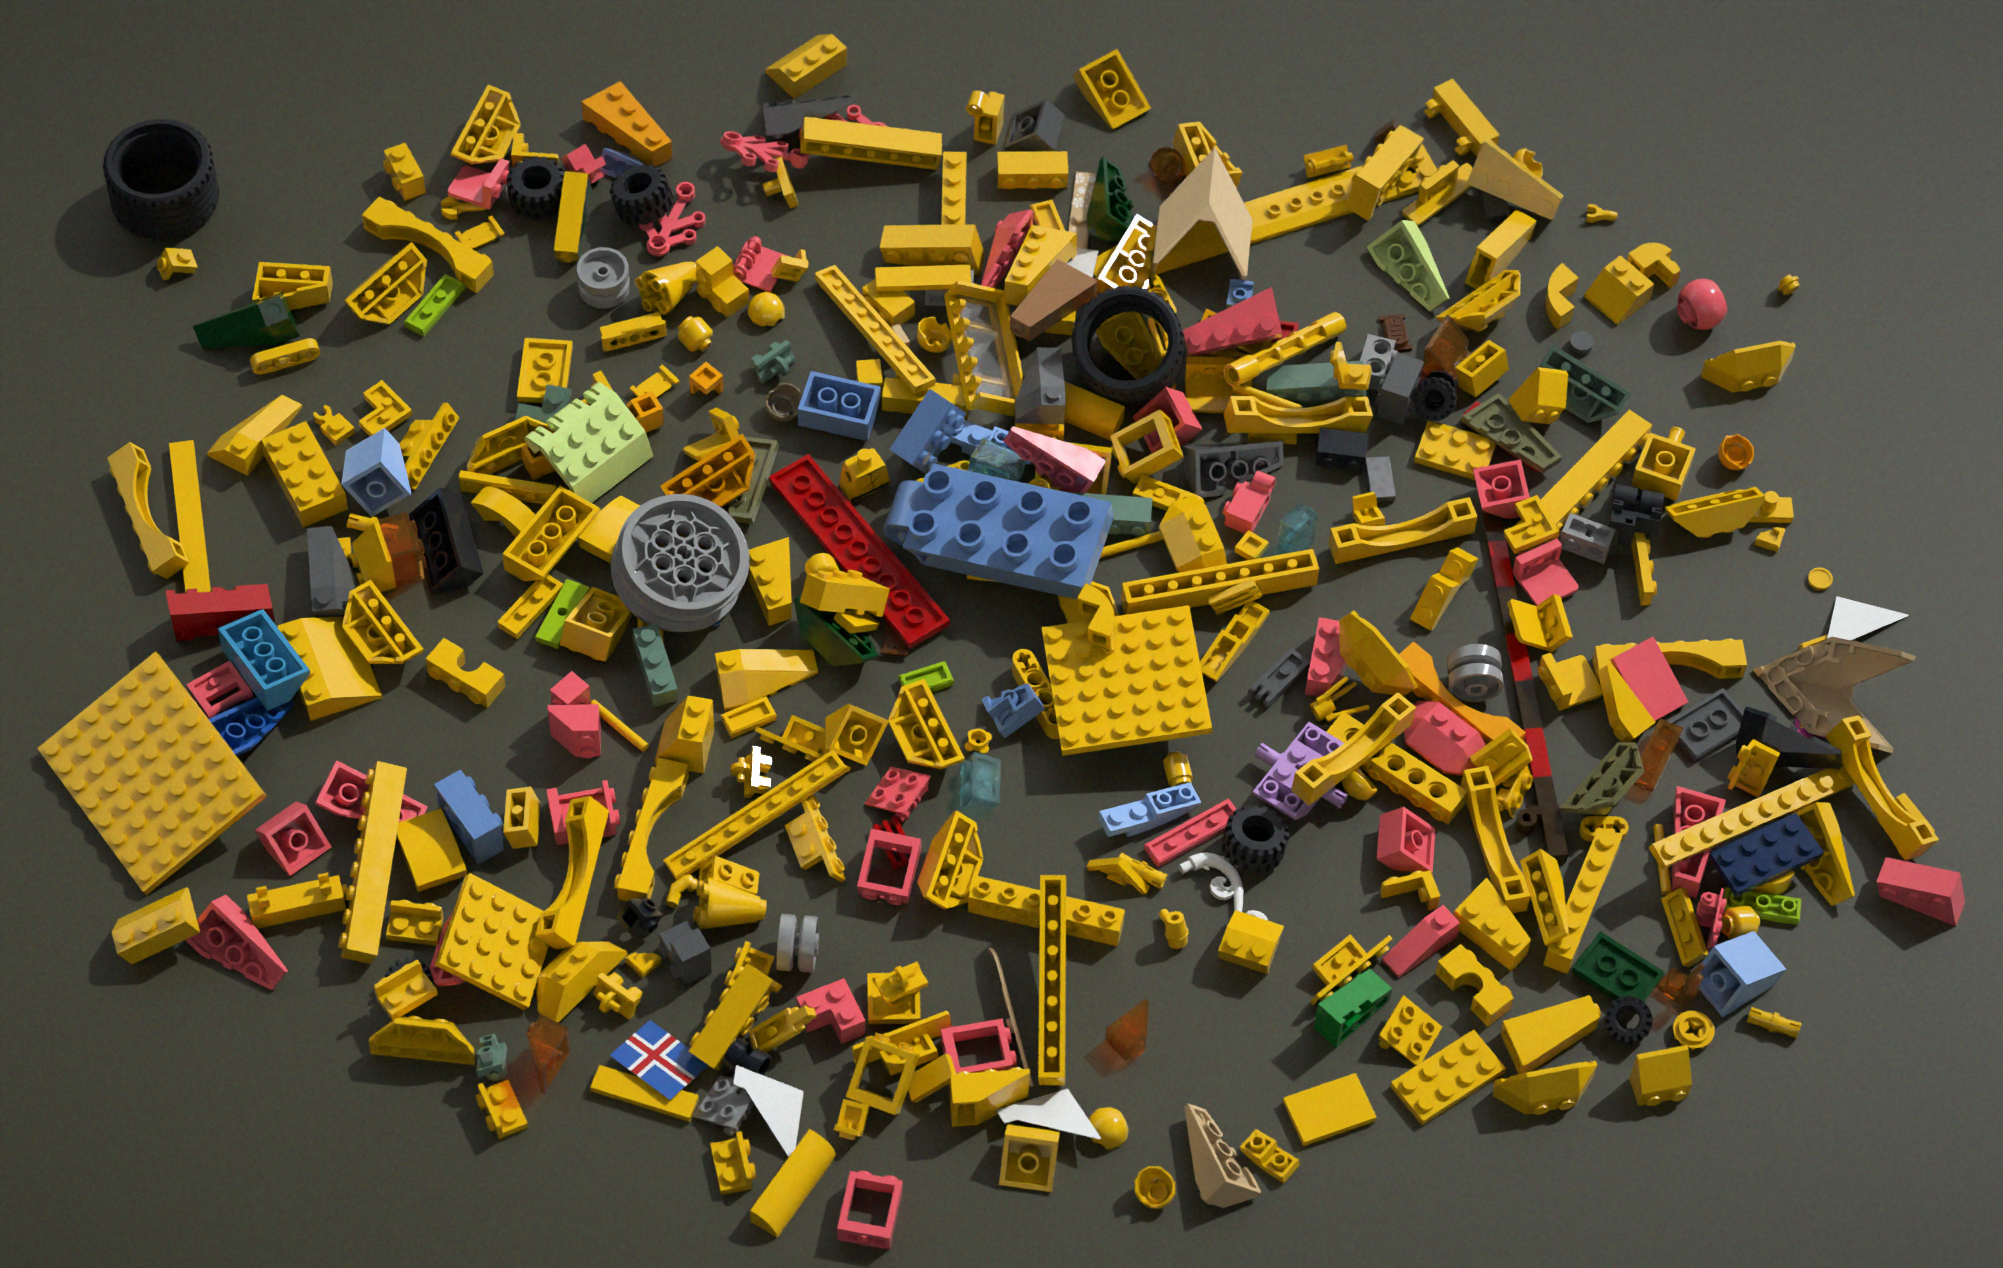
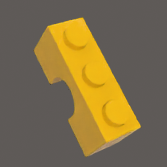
M443 638L426 657L428 674L436 680L444 681L455 692L460 691L467 695L473 703L482 704L488 708L506 687L504 674L485 662L474 671L467 672L461 670L462 666L466 663L464 649Z
M1460 944L1438 961L1435 974L1452 991L1464 984L1472 985L1479 991L1473 997L1470 1009L1487 1027L1511 1010L1514 999L1511 991L1495 979L1490 969L1484 968L1477 961L1472 951L1466 950Z

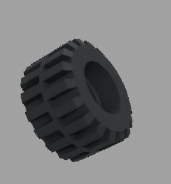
M532 156L533 159H528L527 157L523 159V162H516L515 168L511 167L509 175H507L510 205L517 214L522 213V217L525 218L530 216L531 219L536 220L537 217L546 219L547 215L552 217L555 215V211L560 209L564 179L562 167L556 165L554 160L548 161V157L538 158V156ZM533 186H543V187H545V188H542V189H539V190L529 189V188H531V187H533Z
M640 165L639 167H631L629 170L626 169L611 183L609 191L619 218L627 224L632 223L638 226L639 224L653 223L657 221L656 219L665 216L664 213L669 212L670 206L674 202L665 173L659 167L655 168L654 165Z
M1246 805L1242 806L1241 810L1236 809L1233 811V815L1229 816L1223 834L1221 848L1224 850V857L1230 858L1229 863L1232 866L1237 865V869L1243 871V869L1248 870V873L1251 874L1254 871H1257L1258 874H1263L1265 870L1268 872L1272 871L1274 866L1278 867L1281 860H1283L1289 839V828L1287 824H1284V818L1282 816L1278 817L1276 811H1269L1268 807L1265 806L1259 808L1258 805H1252L1249 808ZM1248 837H1255L1262 840L1263 842L1253 841Z

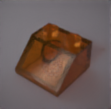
M1446 315L1425 347L1422 377L1424 378L1432 371L1437 370L1446 371L1455 380L1457 377L1455 367L1470 355V351H1468L1470 340L1449 315Z
M540 1015L536 1023L532 1022L526 1036L528 1037L530 1058L540 1091L546 1093L570 1055L571 1046L569 1028Z

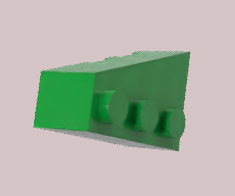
M1371 969L1362 974L1359 973L1351 982L1318 1004L1317 1012L1315 1013L1314 1029L1337 1048L1390 1001L1392 988Z

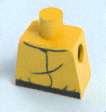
M871 448L861 449L856 456L845 460L838 486L849 502L852 503L890 485L891 482L885 463L876 450Z

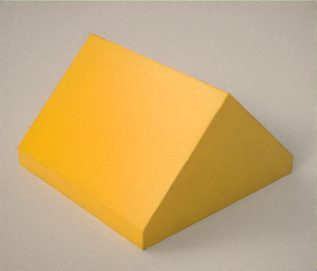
M848 703L825 717L826 749L829 751L834 750L836 754L867 766L889 721Z

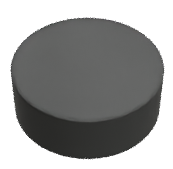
M1577 331L1571 335L1569 347L1574 353L1585 355L1592 350L1594 339L1588 332Z

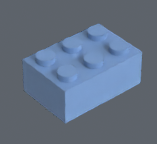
M811 371L798 407V426L868 441L880 406L881 387Z
M929 389L889 450L922 472L927 473L928 470H931L932 465L937 463V457L940 452L950 444V437L954 431L962 426L966 413Z
M460 769L434 784L438 809H442L449 826L477 865L504 850L503 839H505V836L501 830L503 822L497 813L493 814L490 811V805L483 794L479 795L477 793L476 785L470 776L466 777Z

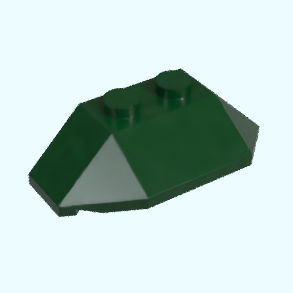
M801 596L795 597L794 604L800 635L828 663L833 666L863 663L877 658L878 653L875 646L862 632L850 634L833 619L837 612L817 610L801 603Z

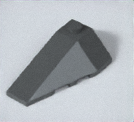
M1037 347L1015 401V423L1064 424L1066 402L1061 348Z
M1283 441L1183 446L1184 472L1193 494L1202 498L1219 496L1235 487L1237 483L1241 484L1252 479L1257 471L1268 473L1283 466Z

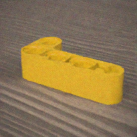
M1027 649L1017 650L1012 658V675L1018 686L1028 683L1042 703H1049L1047 705L1043 704L1045 710L1039 713L1036 718L1048 737L1059 739L1057 724L1052 723L1057 722L1051 684L1034 654Z

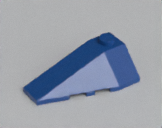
M258 697L210 718L209 721L235 755L238 756L251 750L294 707L295 703L290 700L271 710H267Z

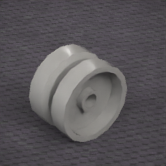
M599 247L589 250L579 259L577 263L578 291L583 301L595 308L604 309L615 307L625 301L630 290L629 265L624 255L612 248Z
M1469 644L1458 647L1448 654L1446 660L1447 672L1449 674L1448 689L1456 699L1465 702H1481L1490 700L1502 692L1504 686L1503 674L1501 672L1502 660L1497 649L1484 644Z
M781 914L777 946V970L791 971L794 966L795 956H798V969L800 972L814 973L819 950L818 916L805 915L801 921L800 931H797L796 916L793 914Z

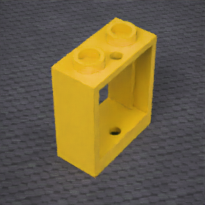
M1160 409L1110 436L1113 443L1111 446L1113 448L1112 452L1119 461L1118 471L1123 478H1128L1133 484L1140 480L1142 474L1150 476L1184 458L1172 422ZM1157 430L1163 448L1131 465L1125 446Z
M875 1033L874 1036H868L865 1039L846 1097L896 1115L901 1111L920 1053L915 1052V1047L903 1042L896 1045L889 1042V1037ZM872 1047L907 1059L893 1099L859 1087Z

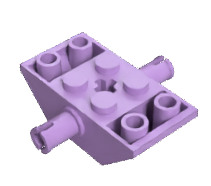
M1311 722L1306 724L1284 753L1279 754L1262 743L1256 750L1255 757L1269 764L1272 768L1254 789L1253 795L1294 820L1306 816L1319 799L1308 806L1291 791L1295 772L1310 760L1326 756L1344 743ZM1333 787L1321 797L1340 809L1342 807L1341 804L1345 803L1348 795Z

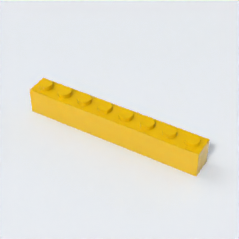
M1629 409L1541 499V502L1559 530V535L1562 533L1569 514L1572 513L1578 516L1579 510L1583 506L1587 507L1592 502L1594 495L1606 488L1608 480L1612 476L1617 477L1626 462L1630 463L1635 458L1638 450L1641 447L1644 448L1651 433L1652 424ZM1520 520L1516 525L1523 523V521ZM1539 545L1526 549L1524 551H1530L1532 549L1537 548Z
M1309 549L1122 583L1121 602L1125 615L1187 605L1192 608L1208 605V597L1249 579H1254L1262 595L1317 585L1319 566L1314 550Z
M377 761L373 769H368L365 783L369 784L368 792L364 793L362 799V807H365L364 815L360 816L358 830H361V836L357 838L354 847L357 861L353 862L350 871V877H354L353 885L349 886L346 900L350 901L349 909H346L342 921L346 928L345 933L342 932L338 946L342 948L341 958L372 964L377 957L407 772L405 767Z
M1040 875L1039 1085L1065 1086L1066 875Z

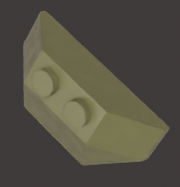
M1618 742L1559 807L1561 812L1606 815L1611 812L1616 803L1627 794L1632 785L1645 772L1636 743Z

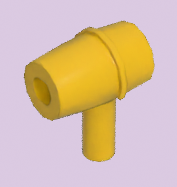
M1162 909L1159 912V916L1165 924L1164 934L1168 945L1174 949L1183 948L1188 942L1189 934L1184 915L1178 911L1169 913L1167 909Z

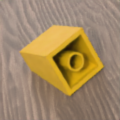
M687 696L664 722L654 765L657 764L658 758L688 764V771L704 773L714 734L712 699Z

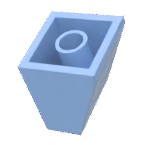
M385 428L349 448L345 454L342 485L371 517L411 495L400 444Z
M1753 931L1714 946L1690 979L1718 1013L1724 1017L1774 986L1786 968Z

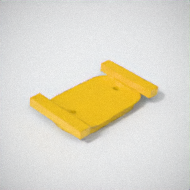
M490 216L488 217L490 222L482 223L465 231L463 234L457 231L455 235L461 243H465L472 249H475L493 241L498 234L502 237L505 233L494 217Z
M662 364L659 367L662 372L655 373L639 384L637 388L634 385L631 386L630 391L637 397L653 391L657 398L669 390L673 383L675 385L679 384L680 380Z

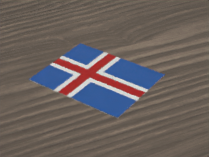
M651 1020L610 1054L612 1058L669 1100L708 1066V1064L690 1053V1049Z

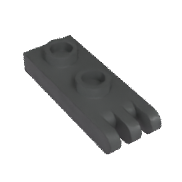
M1291 648L1249 688L1248 693L1253 696L1259 690L1255 699L1260 702L1267 696L1263 705L1269 707L1310 667V661Z

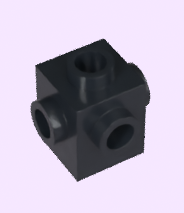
M634 898L628 900L616 919L631 936L649 935L657 929L658 922L663 917V914L657 909V904L649 898Z

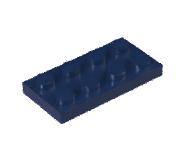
M1794 813L1710 852L1709 859L1735 897H1738L1821 858L1824 852L1797 813Z

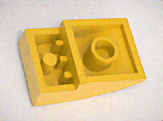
M621 495L615 498L597 514L578 537L580 548L611 564L612 553L621 528L630 514L640 505Z
M441 808L398 822L396 837L417 892L467 875V869Z

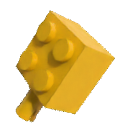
M1672 427L1668 438L1653 433L1649 434L1635 468L1631 486L1642 490L1664 493L1665 498L1674 501L1678 500L1696 450L1694 447L1681 443L1685 436L1683 429Z

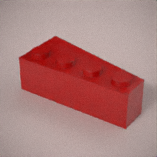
M267 584L235 586L233 590L228 591L222 587H212L210 592H197V588L187 589L186 593L175 594L174 590H165L176 642L190 641L207 635L219 634L218 628L262 609L275 622Z

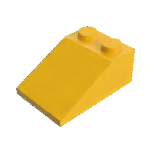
M1118 49L1080 68L1072 76L1083 96L1112 130L1151 109Z
M592 587L565 619L560 645L567 647L571 651L591 656L595 660L606 662L619 643L633 613L624 605L619 596Z

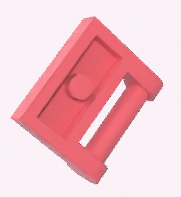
M231 661L186 684L187 690L208 719L244 699L248 701L254 697L250 687ZM236 687L240 690L213 706L209 704L212 700Z

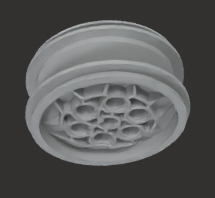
M665 495L642 504L627 518L621 528L612 553L611 576L615 590L624 605L648 625L657 623L658 629L665 631H697L721 620L735 605L748 575L749 550L746 539L737 523L725 510L715 503L694 495ZM677 533H683L686 537H680ZM656 543L664 544L665 548L659 547ZM699 545L707 547L708 550L701 549ZM661 565L665 567L666 570H660L656 566ZM699 568L707 569L708 573L702 572ZM678 578L686 579L687 583L679 581Z

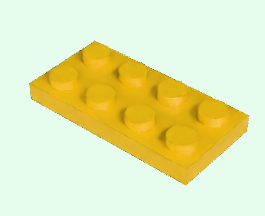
M1473 1029L1393 1080L1390 1087L1423 1126L1504 1074L1506 1067Z

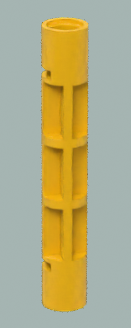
M1332 312L1314 321L1311 325L1297 332H1292L1287 337L1275 343H1270L1263 349L1226 365L1223 369L1224 378L1230 386L1237 387L1257 377L1260 373L1272 367H1277L1284 361L1296 355H1301L1306 350L1343 334L1346 331V322L1341 314Z

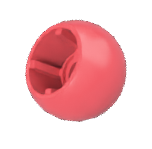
M1696 279L1686 284L1679 292L1677 312L1681 320L1685 324L1688 323L1693 329L1708 330L1717 326L1725 318L1727 304L1716 283L1709 279Z

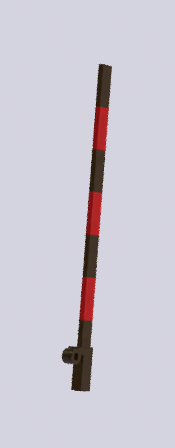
M1479 499L1522 729L1526 732L1524 740L1532 756L1529 766L1533 777L1537 806H1527V809L1520 810L1516 817L1515 828L1519 833L1527 835L1534 831L1536 823H1540L1545 852L1555 858L1558 863H1566L1568 850L1559 804H1557L1527 645L1520 643L1516 638L1507 602L1511 599H1518L1507 542L1504 537L1502 517L1482 511Z

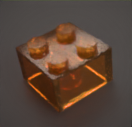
M407 512L378 519L392 560L396 586L425 579L423 571L424 568H427L423 554L425 551L422 540L417 537L418 530L415 521H410Z

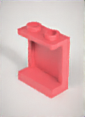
M607 780L602 781V788L558 795L557 788L547 789L548 805L556 846L569 843L565 820L570 800L587 796L592 797L609 810L603 837L617 835L616 825H620L618 809L613 810L612 803H616L614 788L609 789Z

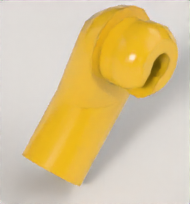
M684 875L671 884L666 905L672 908L678 907L682 892L686 889L690 892L695 890L698 884L697 879L692 878V875Z

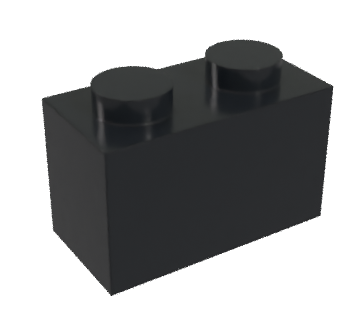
M1320 428L1315 465L1326 468L1335 467L1350 471H1363L1368 434Z

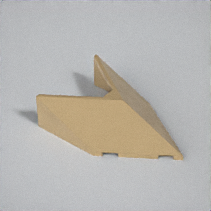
M1214 147L1160 205L1151 273L1155 274L1157 265L1198 221L1215 224L1240 273V280H1246L1252 218Z
M1832 636L1821 643L1805 647L1774 660L1773 663L1752 670L1758 677H1761L1790 713L1797 717L1809 734L1826 737L1842 719L1859 715L1872 735L1869 738L1870 747L1892 753L1893 747L1851 700L1855 685L1915 661L1916 656L1898 650Z

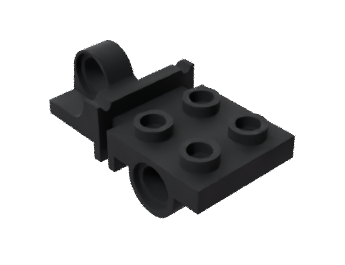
M1616 484L1608 527L1620 530L1618 545L1630 547L1633 532L1657 536L1662 515L1664 493L1643 489L1641 494H1637L1638 488Z

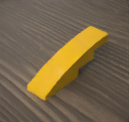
M1254 601L1246 603L1239 614L1234 615L1226 629L1221 630L1201 659L1202 674L1217 682L1257 634L1270 615V610Z

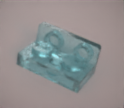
M973 752L962 762L960 766L962 784L959 789L961 806L967 807L973 801L995 808L1000 803V759Z

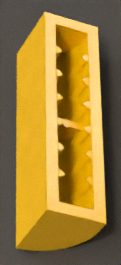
M1064 381L1066 402L1064 422L1112 441L1110 436L1118 431L1124 421L1125 406Z
M811 1129L808 1130L751 1208L750 1220L753 1224L778 1238L836 1157L834 1149L823 1137Z

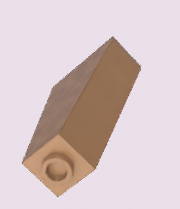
M1057 259L1011 314L1010 331L1018 337L1031 341L1097 295V280Z

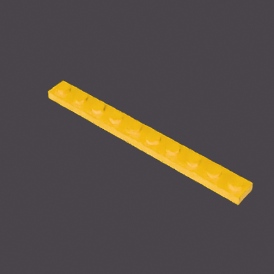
M1844 765L1841 769H1824L1655 842L1649 849L1662 870L1856 784Z

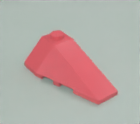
M1012 427L1003 440L1023 460L1031 461L1037 467L1035 471L1040 476L1045 474L1053 482L1052 487L1060 488L1059 491L1086 493L1106 462L1098 454L1084 447L1017 427Z

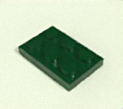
M1601 931L1581 955L1571 971L1614 1000L1619 999L1618 997L1621 996L1627 997V995H1631L1632 997L1640 998L1643 1002L1647 1001L1666 973Z

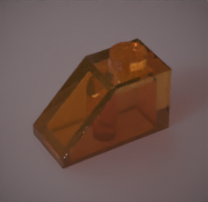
M1144 999L1106 1028L1105 1041L1125 1062L1131 1057H1138L1146 1048L1149 1001L1147 999Z

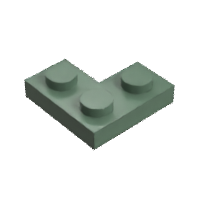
M547 384L542 407L519 403L515 420L528 416L547 424L546 421L549 418H553L557 412L569 404L572 390Z

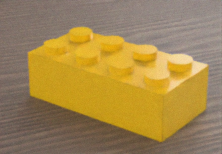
M306 421L261 439L264 456L303 528L348 510L345 491Z

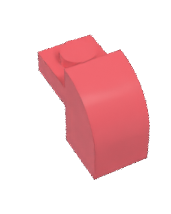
M586 144L560 158L568 172L588 173L591 184L604 177L600 169L606 165L604 159L601 156L595 160Z

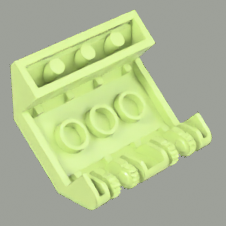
M600 382L593 385L590 391L587 390L583 393L584 399L587 403L591 404L590 406L579 399H575L572 401V404H568L557 412L553 418H549L546 421L548 427L554 433L539 426L524 438L534 454L539 450L543 453L570 488L569 491L590 503H593L653 457L646 431L616 392Z

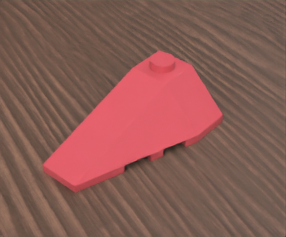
M1029 209L1010 213L1003 221L998 222L981 286L996 288L1010 270L1031 225H1033L1034 211Z
M336 760L327 775L315 804L338 816L360 819V816L364 815L365 807H362L363 795L365 792H368L369 784L365 783L366 775ZM403 794L399 822L425 814L428 806Z
M227 895L210 902L197 919L200 933L185 939L201 956L207 959L212 958L222 963L223 967L229 970L234 969L244 974L246 978L270 990H273L288 972L246 913Z

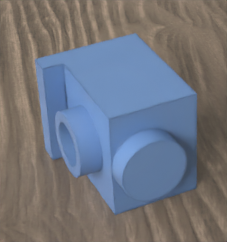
M1230 278L1226 309L1252 297L1254 282Z

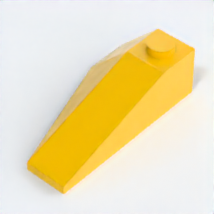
M737 649L715 653V669L724 711L736 709L767 695L772 696L777 693V690L787 685L793 686L818 674L813 650Z

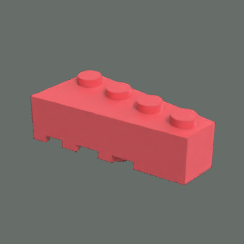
M1272 287L1183 330L1188 357L1282 337Z

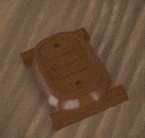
M1405 314L1379 316V322H1383L1385 338L1396 341L1394 350L1398 352L1412 350V345H1407L1409 338L1404 322Z
M887 624L883 643L884 648H881L880 654L907 657L906 644Z

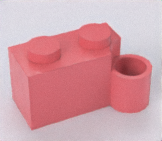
M1257 471L1251 483L1246 481L1241 484L1237 483L1232 494L1233 500L1231 502L1227 501L1222 514L1225 515L1224 525L1244 534L1248 530L1253 532L1270 502L1276 478Z

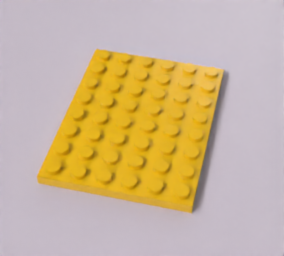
M156 651L37 748L146 895L267 797Z

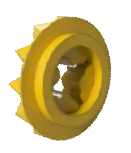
M1698 1011L1681 1013L1675 1019L1672 1028L1674 1039H1677L1681 1046L1687 1045L1691 1050L1695 1048L1703 1049L1709 1043L1711 1044L1715 1033L1714 1025L1710 1018ZM1689 1026L1692 1027L1694 1030H1699L1697 1036H1695L1693 1033H1687L1689 1031Z

